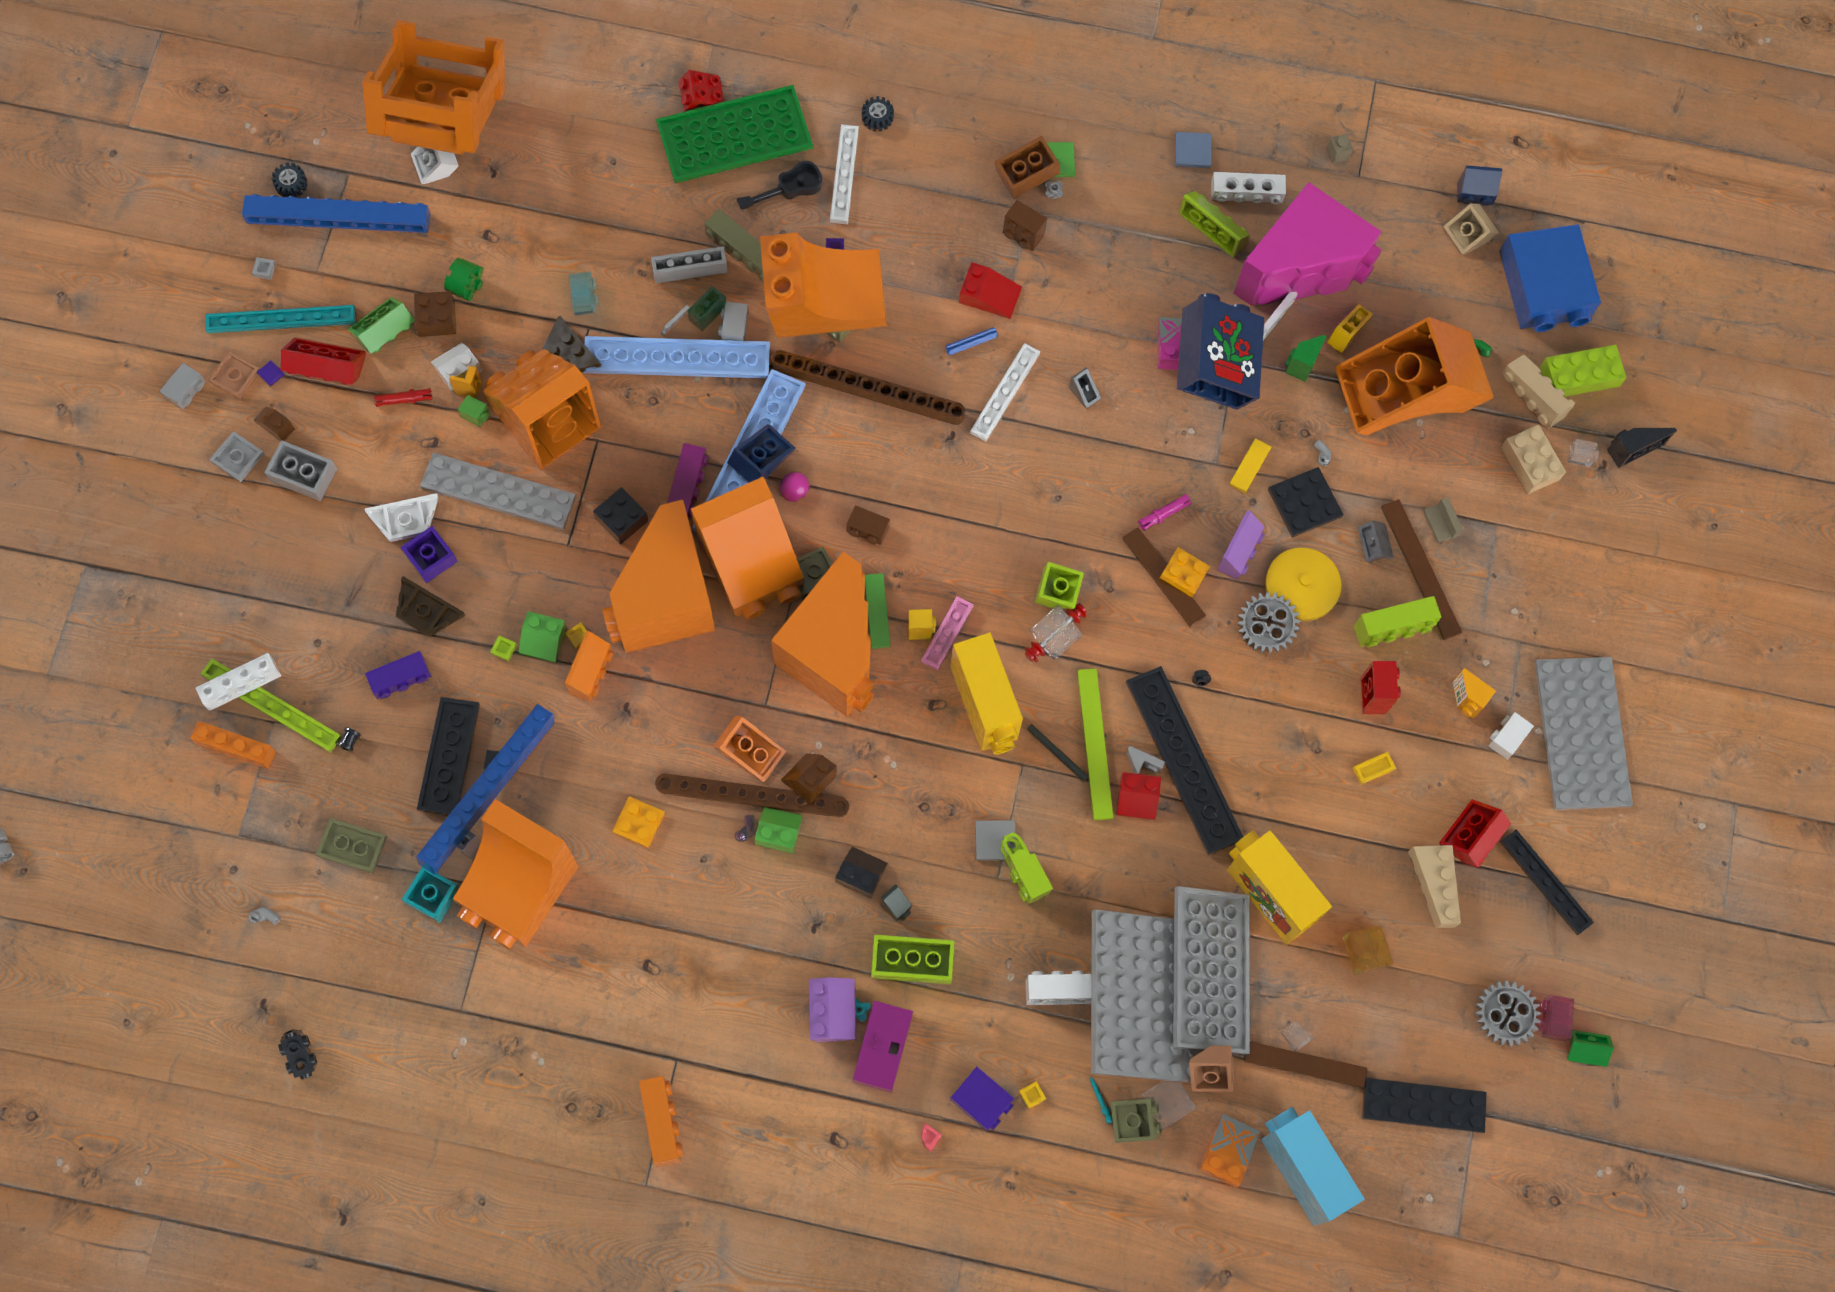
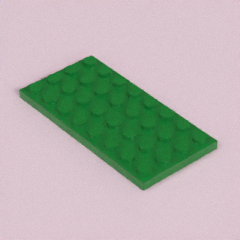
M794 85L656 119L675 184L813 149Z

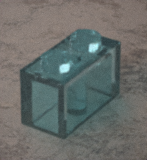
M591 272L569 274L574 315L597 313L596 306H599L598 295H594V289H597L596 278H592Z

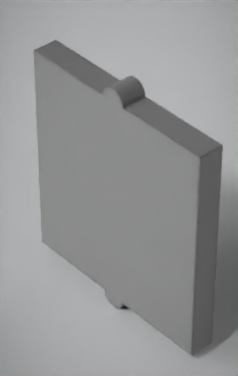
M688 305L664 326L661 331L662 336L686 315L690 308Z

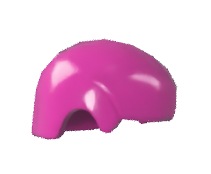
M791 472L784 476L779 490L786 500L797 502L800 498L806 496L810 485L804 474Z

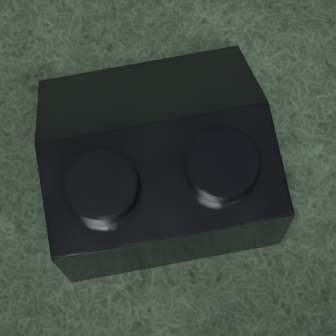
M852 847L841 864L835 877V882L871 899L888 863Z

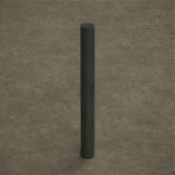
M1033 724L1027 728L1036 739L1083 782L1089 777Z

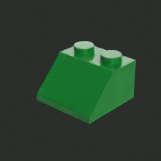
M1322 335L1299 342L1296 349L1292 348L1285 363V366L1288 367L1285 373L1306 382L1327 336Z

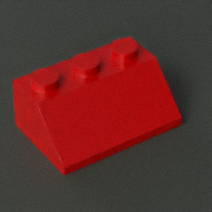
M1472 799L1439 844L1440 846L1452 845L1453 855L1465 864L1478 868L1511 823L1502 809Z

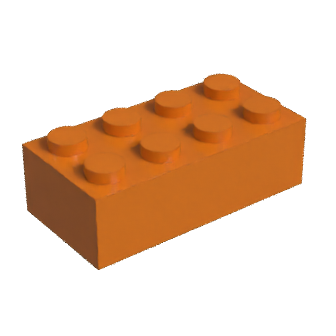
M664 1076L639 1081L653 1164L659 1167L681 1162L680 1157L684 1156L682 1144L677 1141L680 1131L678 1123L673 1119V1116L676 1115V1108L669 1095H673L671 1083L669 1080L666 1081Z

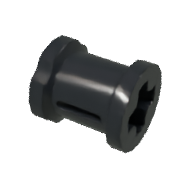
M345 727V733L336 745L343 750L353 752L352 747L361 734Z

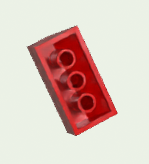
M294 337L281 349L280 371H285L291 375L301 374L307 378L317 377L328 382L338 381L344 385H351L360 377L366 351Z

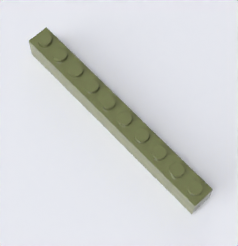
M718 209L704 223L706 235L712 240L715 239L720 247L724 246L725 251L731 252L737 261H742L750 272H755L759 275L760 280L764 282L760 242L723 211ZM852 330L828 332L827 334L832 339H837L841 342Z

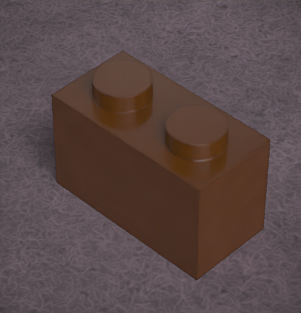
M855 505L846 524V531L853 537H862L871 544L875 545L877 543L881 545L890 526V519Z

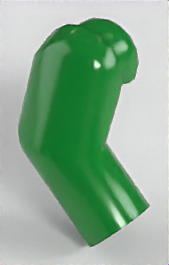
M1473 339L1476 348L1481 350L1480 355L1482 357H1489L1491 355L1490 351H1492L1491 346L1483 340Z

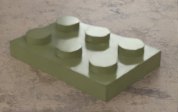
M824 546L797 558L804 576V586L799 588L802 595L788 604L806 597L832 566Z
M330 818L316 856L373 874L387 836Z

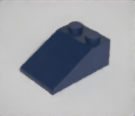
M767 424L737 446L727 463L750 483L761 477L766 479L795 450V447L771 425Z

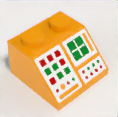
M1465 668L1453 680L1457 707L1461 710L1462 714L1473 719L1496 692V690Z

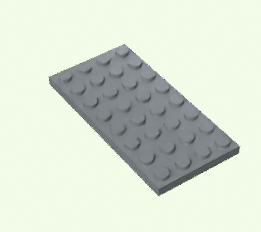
M1612 657L1536 660L1534 663L1554 810L1633 806Z
M1177 886L1175 887L1173 1048L1203 1051L1211 1045L1232 1046L1233 1054H1250L1249 895Z

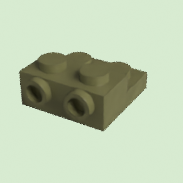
M1154 1097L1111 1101L1115 1143L1151 1141L1159 1138V1135L1162 1133L1161 1123L1157 1122L1156 1114H1159V1103L1154 1101Z

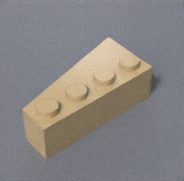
M1522 355L1508 364L1502 374L1505 380L1515 388L1517 395L1523 398L1527 407L1536 414L1539 422L1549 429L1564 419L1576 403L1572 399L1568 401L1564 397L1565 393L1560 388L1556 390L1552 386V380L1547 376H1542L1540 369L1529 358Z
M1452 845L1412 847L1408 853L1410 858H1412L1415 873L1418 875L1421 883L1422 892L1425 894L1435 928L1457 927L1461 924Z

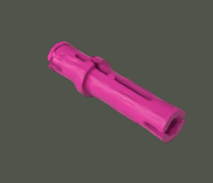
M1184 494L1162 508L1154 509L1151 511V514L1138 520V524L1141 523L1139 525L1140 528L1145 531L1154 524L1162 523L1163 519L1191 505V501H1187L1190 500L1189 496Z

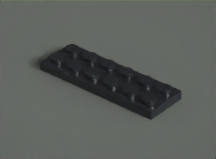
M446 697L440 698L417 811L449 816L460 802L480 708L479 702Z
M1366 1078L1363 1092L1362 1119L1485 1133L1487 1092Z

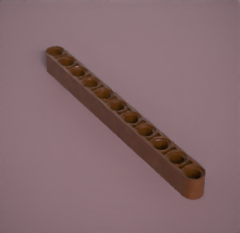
M777 350L772 354L773 370L785 375L953 425H959L964 421L965 407L959 402L783 350ZM777 360H783L784 362H783V363H777L776 361H777ZM801 365L802 367L796 369L793 366ZM818 370L819 373L813 374L811 371ZM835 375L837 378L830 379L829 376ZM852 380L855 383L847 384L846 382ZM868 385V386H871L872 388L868 390V389H865L864 387ZM888 391L890 393L888 395H884L881 392ZM906 396L907 399L901 400L899 397ZM923 401L925 404L918 405L917 402ZM940 406L943 409L938 411L935 407ZM959 412L961 415L955 416L952 413Z

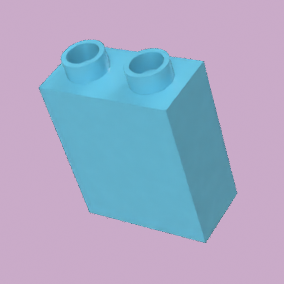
M1291 1107L1264 1123L1270 1134L1262 1138L1261 1141L1313 1226L1329 1222L1365 1200L1310 1110L1299 1116L1294 1107Z

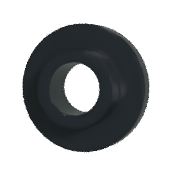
M1197 670L1192 676V682L1197 686H1206L1211 682V676L1206 670Z

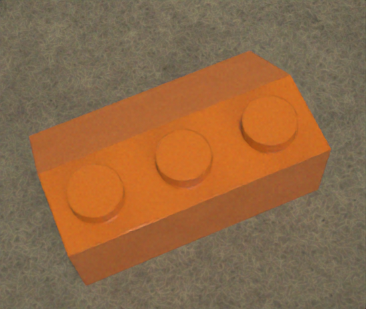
M586 631L566 678L565 686L570 695L591 702L592 697H596L599 686L597 685L600 679L604 678L606 674L605 666L607 662L611 661L614 652L610 643L589 631Z

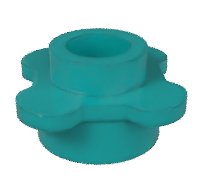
M855 998L856 1019L863 1022L867 1019L866 1014L871 1006L868 1002L863 1003L858 998Z

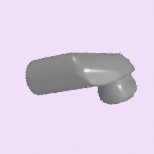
M1320 439L1314 444V447L1320 452L1319 464L1327 466L1330 463L1332 453Z

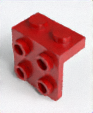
M688 70L680 78L678 86L681 91V103L683 104L684 112L693 110L698 104L713 105L724 102L721 80L718 75Z

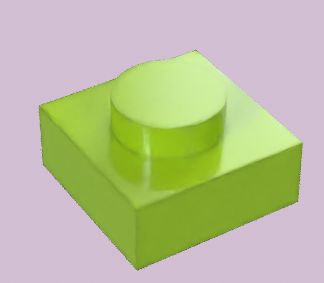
M498 636L490 653L509 662L517 644L502 636Z

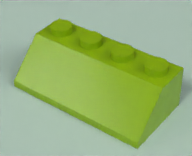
M1196 191L1183 196L1179 214L1234 258L1248 243L1250 237L1248 232L1244 228H1240L1231 217L1224 215L1217 206L1209 203L1203 195L1198 194Z

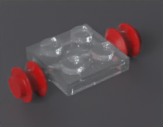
M1079 603L1076 604L1074 609H1067V614L1060 605L1050 611L1030 630L1039 643L1031 642V648L1025 647L1027 659L1031 662H1038L1039 655L1045 656L1044 649L1052 659H1057L1083 635L1073 622L1081 623L1080 617H1087L1086 608Z

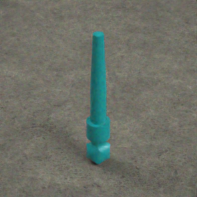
M1092 1077L1090 1082L1101 1106V1112L1106 1117V1123L1111 1124L1113 1119L1109 1114L1110 1110L1106 1106Z

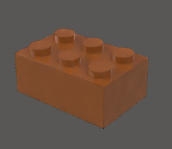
M1042 136L995 161L996 171L1013 199L1060 174V164Z

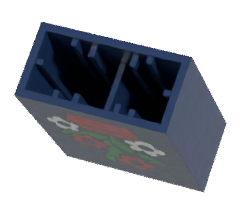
M1212 293L1201 294L1198 296V300L1182 309L1177 390L1236 410L1260 398L1264 317L1251 313L1250 308L1246 305L1223 303L1218 295Z

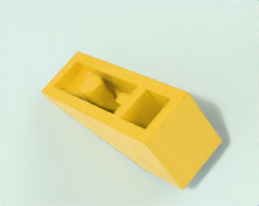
M1358 304L1336 327L1327 343L1342 353L1371 319L1373 313Z

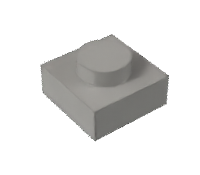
M257 257L252 271L253 277L272 280L276 266L275 260Z

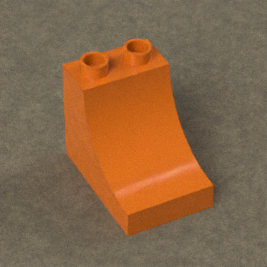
M798 232L760 236L765 304L777 338L887 326L879 248L869 250L831 249L804 240Z
M1431 317L1421 320L1335 366L1356 433L1366 436L1393 424L1420 416L1437 413L1462 414L1494 398L1471 332Z
M495 799L481 819L483 822V836L476 857L459 890L453 897V900L461 907L456 916L476 929L482 921L494 927L495 929L490 937L508 949H511L515 941L526 947L579 866L564 840Z

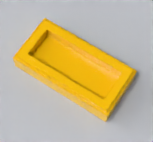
M1387 751L1353 766L1352 769L1360 784L1363 785L1397 768Z

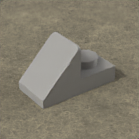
M1129 746L1126 752L1134 774H1138L1142 766L1151 773H1160L1165 761Z

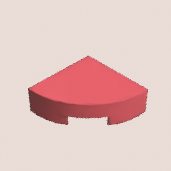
M925 1123L922 1129V1141L927 1150L931 1152L942 1134Z

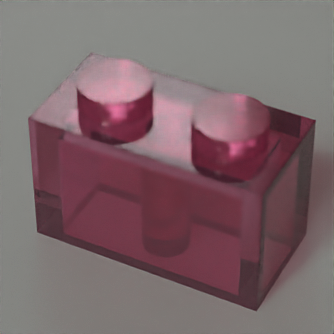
M1549 995L1542 1001L1541 1011L1543 1012V1020H1541L1539 1026L1542 1038L1560 1041L1571 1039L1574 999Z

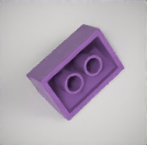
M1247 510L1217 569L1238 580L1240 574L1245 575L1249 567L1246 563L1248 559H1253L1257 551L1254 549L1256 543L1260 544L1265 536L1262 533L1264 526L1250 511Z
M830 977L809 979L810 1040L817 1043L856 1040L855 979Z

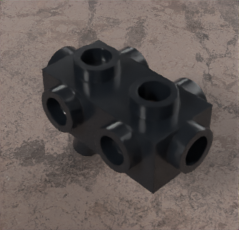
M292 1029L285 1032L284 1036L281 1037V1043L278 1044L281 1055H286L288 1062L285 1065L288 1074L293 1073L294 1078L300 1077V1079L312 1076V1072L315 1071V1065L318 1063L315 1054L309 1050L310 1040L308 1035H304L302 1029ZM303 1063L305 1066L299 1068L297 1064Z

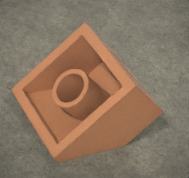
M1211 1045L1189 1060L1193 1092H1233L1234 1067L1232 1046Z

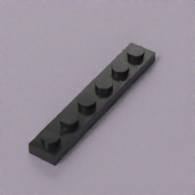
M1517 829L1500 841L1502 846L1576 935H1579L1594 923Z

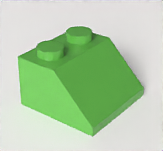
M527 611L521 630L519 654L556 663L567 630L565 620Z
M764 807L755 836V845L794 854L803 815Z

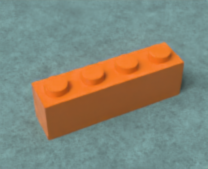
M201 721L197 722L190 737L196 745L266 769L270 768L276 754V750L271 745Z

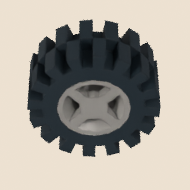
M876 96L875 100L871 97L870 101L868 99L865 101V104L862 106V122L864 121L865 126L868 125L869 130L873 128V131L876 132V129H879V132H881L883 127L886 130L888 126L892 125L894 109L889 100L885 102L884 97L880 100L879 96Z
M285 163L286 166L284 167L282 164L279 165L280 169L276 167V173H272V182L279 195L281 194L282 197H289L291 195L297 197L296 194L302 195L301 190L306 191L305 186H308L307 178L299 165L296 166L295 163H291L290 166L289 163Z

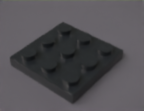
M1319 467L1268 488V492L1292 538L1340 519L1344 515Z

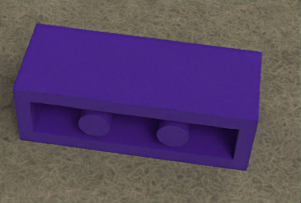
M421 651L365 673L371 690L377 699L387 698L395 691H404L410 685L424 683L428 678L432 677Z

